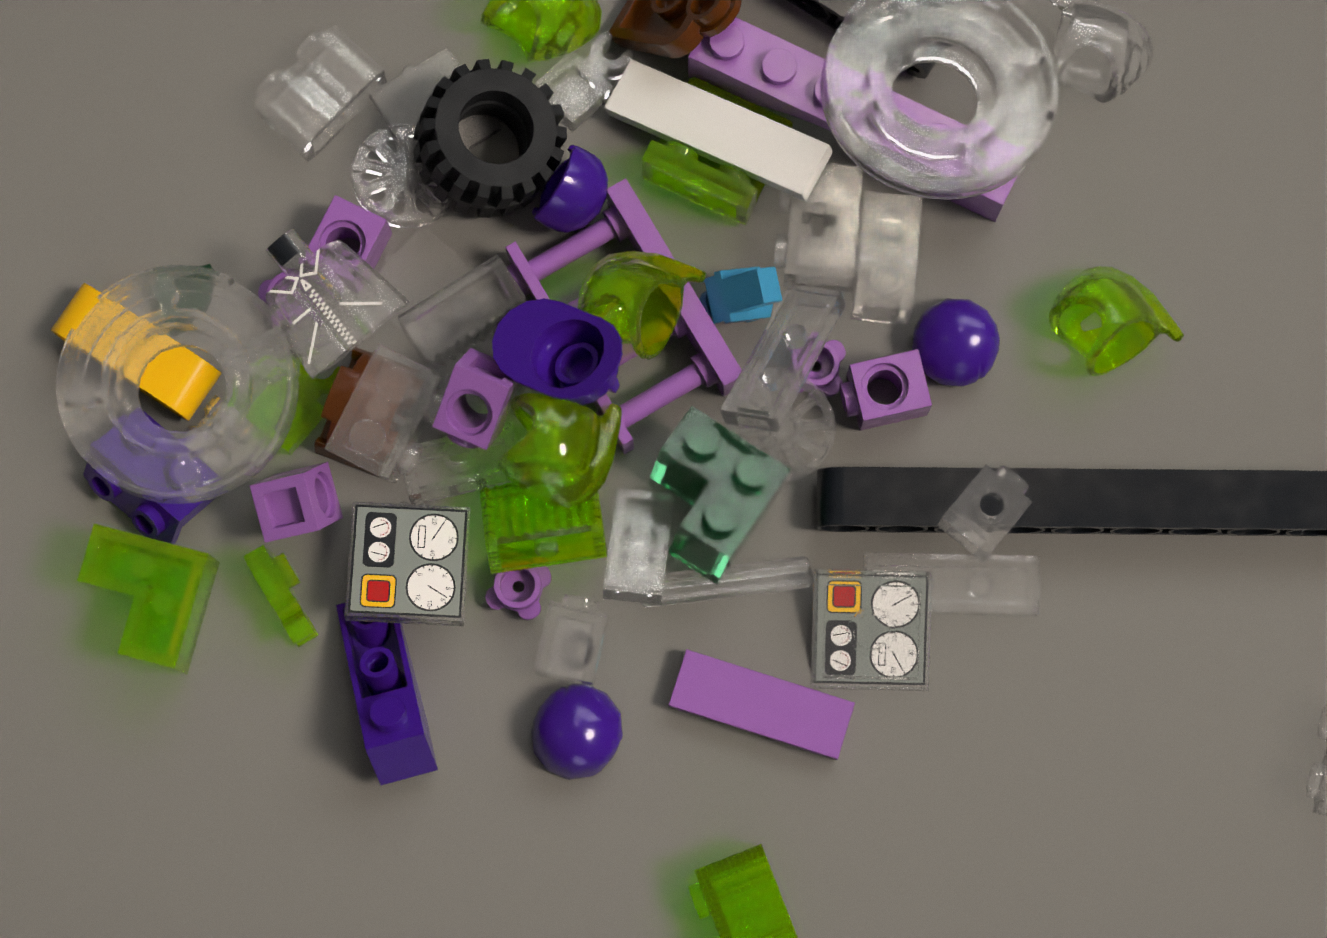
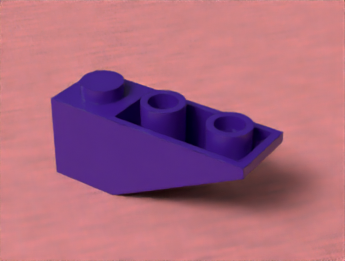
M348 602L336 605L364 745L380 785L438 770L429 726L400 615L348 613Z

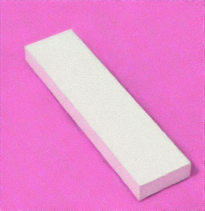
M632 59L629 61L604 106L609 116L805 202L833 153L830 145Z

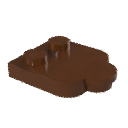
M627 0L607 36L621 48L670 58H680L693 51L704 37H713L724 31L739 13L742 0Z

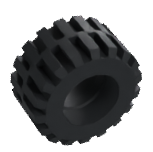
M489 59L477 60L471 71L466 64L455 68L449 79L444 76L435 86L415 127L413 139L418 140L413 150L415 163L423 162L424 165L419 174L425 185L434 181L438 186L434 196L442 203L448 196L457 201L454 210L462 214H466L470 206L477 208L478 218H490L494 210L499 209L501 216H506L514 213L519 204L526 207L543 190L563 157L564 151L561 150V147L567 140V127L558 125L564 117L561 104L550 105L549 100L554 92L547 83L538 88L532 82L536 76L534 72L525 68L522 75L512 72L513 62L501 60L496 69L491 68ZM475 115L491 116L502 121L511 129L516 137L519 147V158L504 164H493L480 160L464 145L459 133V122Z

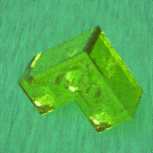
M94 524L77 581L93 590L133 600L117 654L132 661L188 674L220 562L205 552Z

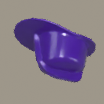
M543 298L520 304L511 309L498 323L492 339L493 358L501 372L516 383L558 399L564 404L578 406L593 403L608 391L612 393L618 391L620 384L617 374L623 355L622 338L615 326L603 318L563 302Z

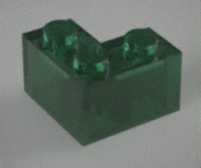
M693 406L690 407L661 448L650 478L693 505L680 524L668 553L717 585L777 498L791 469Z

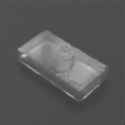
M512 422L504 424L502 432L487 450L480 447L474 449L462 447L452 442L448 437L399 448L411 506L525 480Z
M626 488L616 489L603 586V599L662 605L674 494Z

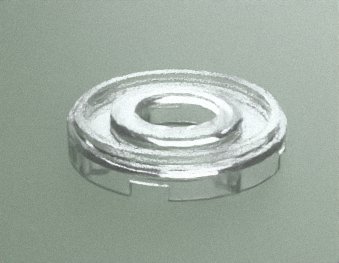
M859 0L847 11L843 23L829 44L820 81L821 101L827 124L840 147L854 163L870 176L891 188L918 197L946 200L963 199L993 191L1019 175L1034 159L1043 144L1056 112L1059 92L1055 62L1044 37L1033 22L1008 0H1004L1002 7L990 0ZM935 62L950 66L965 76L975 91L978 105L975 117L967 127L962 129L939 130L918 124L901 112L893 101L891 90L894 80L903 70L917 63Z
M168 265L145 269L117 281L96 297L99 302L84 317L76 331L72 328L69 331L61 350L57 367L56 394L59 413L69 439L78 453L93 469L119 489L134 496L161 503L184 504L213 499L240 487L252 479L269 463L283 444L293 422L298 402L299 380L295 354L284 328L268 305L250 290L235 282L232 277L212 269L192 265ZM176 347H194L211 354L221 365L226 379L225 399L217 415L204 426L187 432L168 431L153 424L144 414L139 399L140 379L148 364L162 352Z

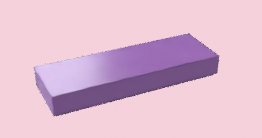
M686 649L669 702V707L834 760H838L855 702Z

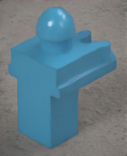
M751 267L714 272V276L704 279L706 291L699 298L709 317L713 318L714 324L743 321L749 323L759 319H766L771 317L773 304L783 301L776 267Z

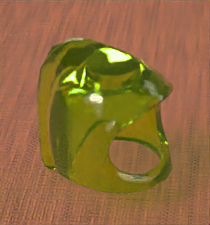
M490 0L481 14L480 23L505 33L516 41L528 63L544 62L564 56L592 40L600 29L602 10L597 0ZM503 4H505V6H504L501 10H499V11L497 12V10H498Z
M628 251L609 254L599 260L589 270L579 291L577 309L601 317L613 324L622 338V344H632L633 350L640 358L650 360L659 355L664 349L678 322L683 306L684 286L688 282H704L706 273L691 265L658 253Z
M1097 266L1077 274L1062 288L1049 312L1051 330L1082 354L1086 359L1085 369L1090 376L1107 374L1132 360L1143 352L1159 334H1166L1176 342L1181 341L1184 337L1183 332L1154 293L1133 276L1114 267ZM1093 313L1101 317L1102 327L1087 331L1082 330L1080 323Z
M523 393L514 396L510 402L512 411L527 430V434L504 452L497 463L499 470L503 472L509 481L527 494L553 506L571 507L591 500L605 483L614 460L621 425V407L612 403L608 405L605 414L598 416L590 408L579 403L555 399L544 394ZM522 407L528 409L531 415L528 414Z

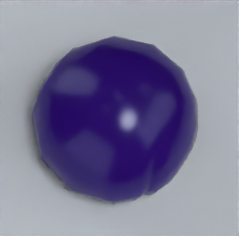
M575 145L569 146L567 149L570 153L569 159L565 160L554 171V174L545 185L541 194L539 208L535 207L532 210L536 221L557 232L567 233L584 228L600 213L607 198L608 176L601 160L589 151Z
M947 298L927 308L921 314L914 328L912 350H919L924 374L941 385L964 387L975 383L978 379H982L991 370L999 352L1000 337L998 327L988 310L970 299Z
M588 684L562 686L551 693L543 702L533 720L531 733L534 754L547 771L565 779L571 780L594 776L602 771L618 750L623 737L621 712L607 693Z

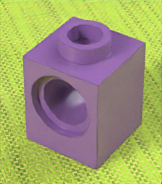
M335 195L303 255L310 269L314 271L316 253L320 249L317 274L313 275L312 278L321 285L338 293H343L346 286L362 293L392 235V231L387 219ZM352 238L360 242L359 252L352 259L338 261L331 257L334 245L340 240Z
M470 348L454 365L432 427L447 433V437L457 445L473 449L480 447L487 450L503 430L519 383L503 374L493 357ZM466 394H474L480 397L485 402L488 413L482 414L474 411L467 403Z
M918 349L850 364L846 375L848 382L839 384L846 417L856 416L860 431L927 416L932 407ZM876 379L889 380L896 386L899 398L891 404H879L869 396L867 386Z
M328 462L274 474L249 486L265 543L318 531L343 518Z

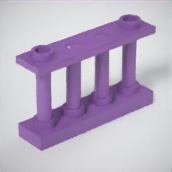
M625 178L607 189V204L609 208L603 211L604 218L529 261L526 260L515 241L505 247L511 264L503 268L508 281L520 299L528 294L532 300L549 299L539 281L614 238H617L619 242L625 238L629 239L638 254V257L632 260L633 266L569 302L568 305L595 315L644 286L648 290L657 286L668 305L661 308L663 315L622 338L623 355L619 366L672 335H675L678 339L686 335L697 354L690 358L692 364L614 408L607 394L593 402L598 411L590 415V418L607 446L616 441L623 454L634 449L633 438L627 428L702 384L707 388L716 384L724 397L743 386L744 383L743 371Z

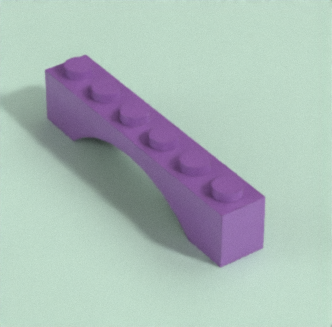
M737 17L721 33L713 37H704L688 56L689 78L735 100L783 112L843 136L899 166L925 183L943 198L996 222L1028 155Z

